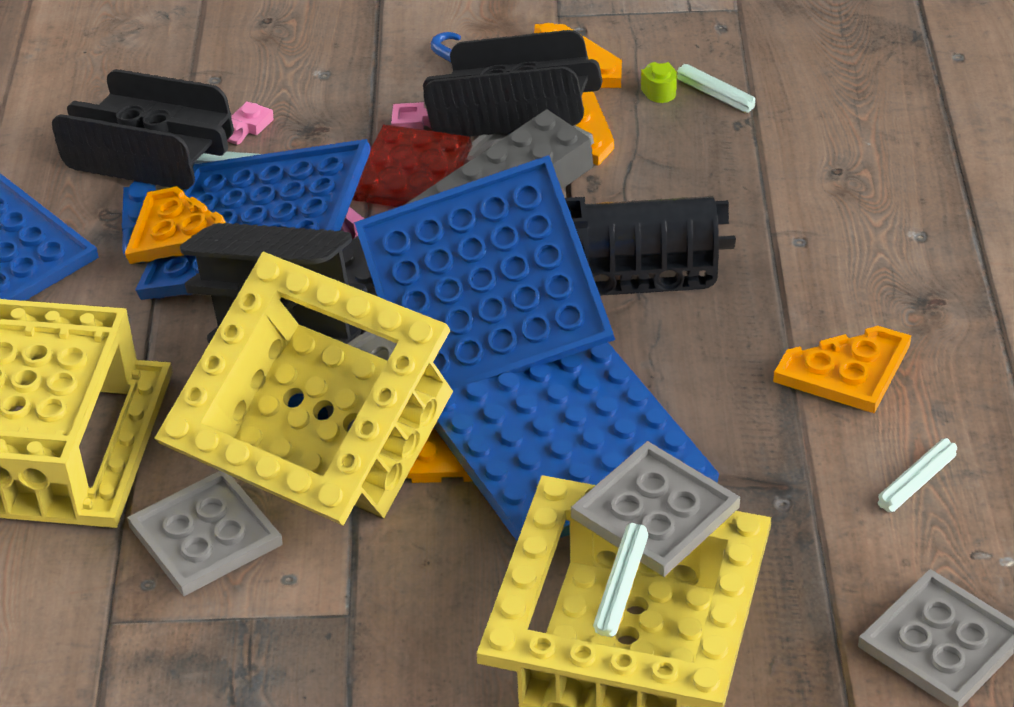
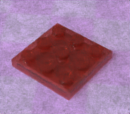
M383 124L371 147L352 200L392 207L405 205L464 165L473 146L471 137Z

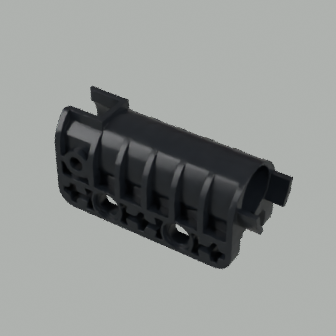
M714 196L585 204V197L565 198L593 278L597 275L609 277L607 281H595L600 296L709 288L716 283L718 278L719 250L735 248V235L719 236L718 225L729 224L728 200L715 201ZM668 270L677 273L674 277L659 276L662 272ZM683 271H687V276H683ZM706 271L704 276H700L699 272ZM649 273L653 274V278H649ZM615 275H620V280H616ZM632 275H638L637 279H631Z

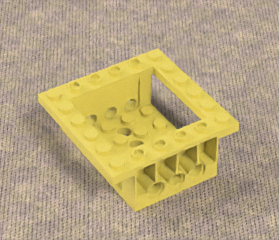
M262 252L154 439L161 445L344 526L354 505L385 518L453 393V390L433 363L450 332V328L446 323ZM283 297L397 343L387 361L299 325L280 299ZM298 393L304 394V399L299 406L294 408L288 407L289 399L293 395ZM323 407H334L333 413L328 419L318 420V413ZM354 420L351 428L347 431L348 425Z
M0 299V518L110 528L118 527L173 373L171 362L137 360L126 308ZM99 393L127 394L92 488H89L79 445ZM17 406H23L21 410L13 411Z
M542 475L477 651V664L517 672L519 707H724L771 527V517L735 511L665 577L640 562L617 633L613 637H606L597 634L593 624L619 548L571 518V506L596 485ZM569 520L570 564L547 632L542 633L528 630L565 521ZM639 606L646 611L641 614H632L627 609ZM622 636H632L637 641L632 644H622L618 639Z

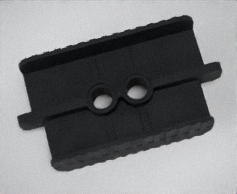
M561 30L459 42L453 46L450 52L453 68L452 74L427 77L423 83V96L431 129L437 136L451 139L512 133L546 109L571 126H575L581 122L584 116L581 97L583 92L598 91L603 81L599 63L594 59H588L584 38L574 30Z
M114 69L107 75V85L110 94L99 105L72 101L67 106L68 115L60 114L52 120V130L59 155L69 168L171 188L177 186L181 190H187L195 183L192 167L194 162L203 153L217 156L224 155L228 150L227 139L234 132L228 99L218 86L121 69Z
M217 223L191 236L190 239L180 246V250L184 255L196 256L199 273L185 282V288L189 294L211 295L218 327L207 335L208 343L211 342L262 252L367 292L366 285L348 283L342 249L352 242L351 233L340 230ZM283 297L280 299L299 325L343 343H349L362 331L360 328Z

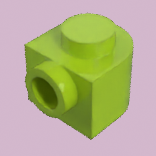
M652 62L645 69H641V90L649 100L656 103H666L676 97L677 72L669 62L661 64Z

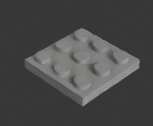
M647 441L571 506V518L618 548L625 528L629 523L644 525L647 528L648 538L640 562L665 577L740 508V496Z
M218 471L127 517L130 529L183 597L283 545L282 536L235 479L222 471Z
M929 569L859 636L858 647L947 706L962 707L1014 654V620L932 569Z

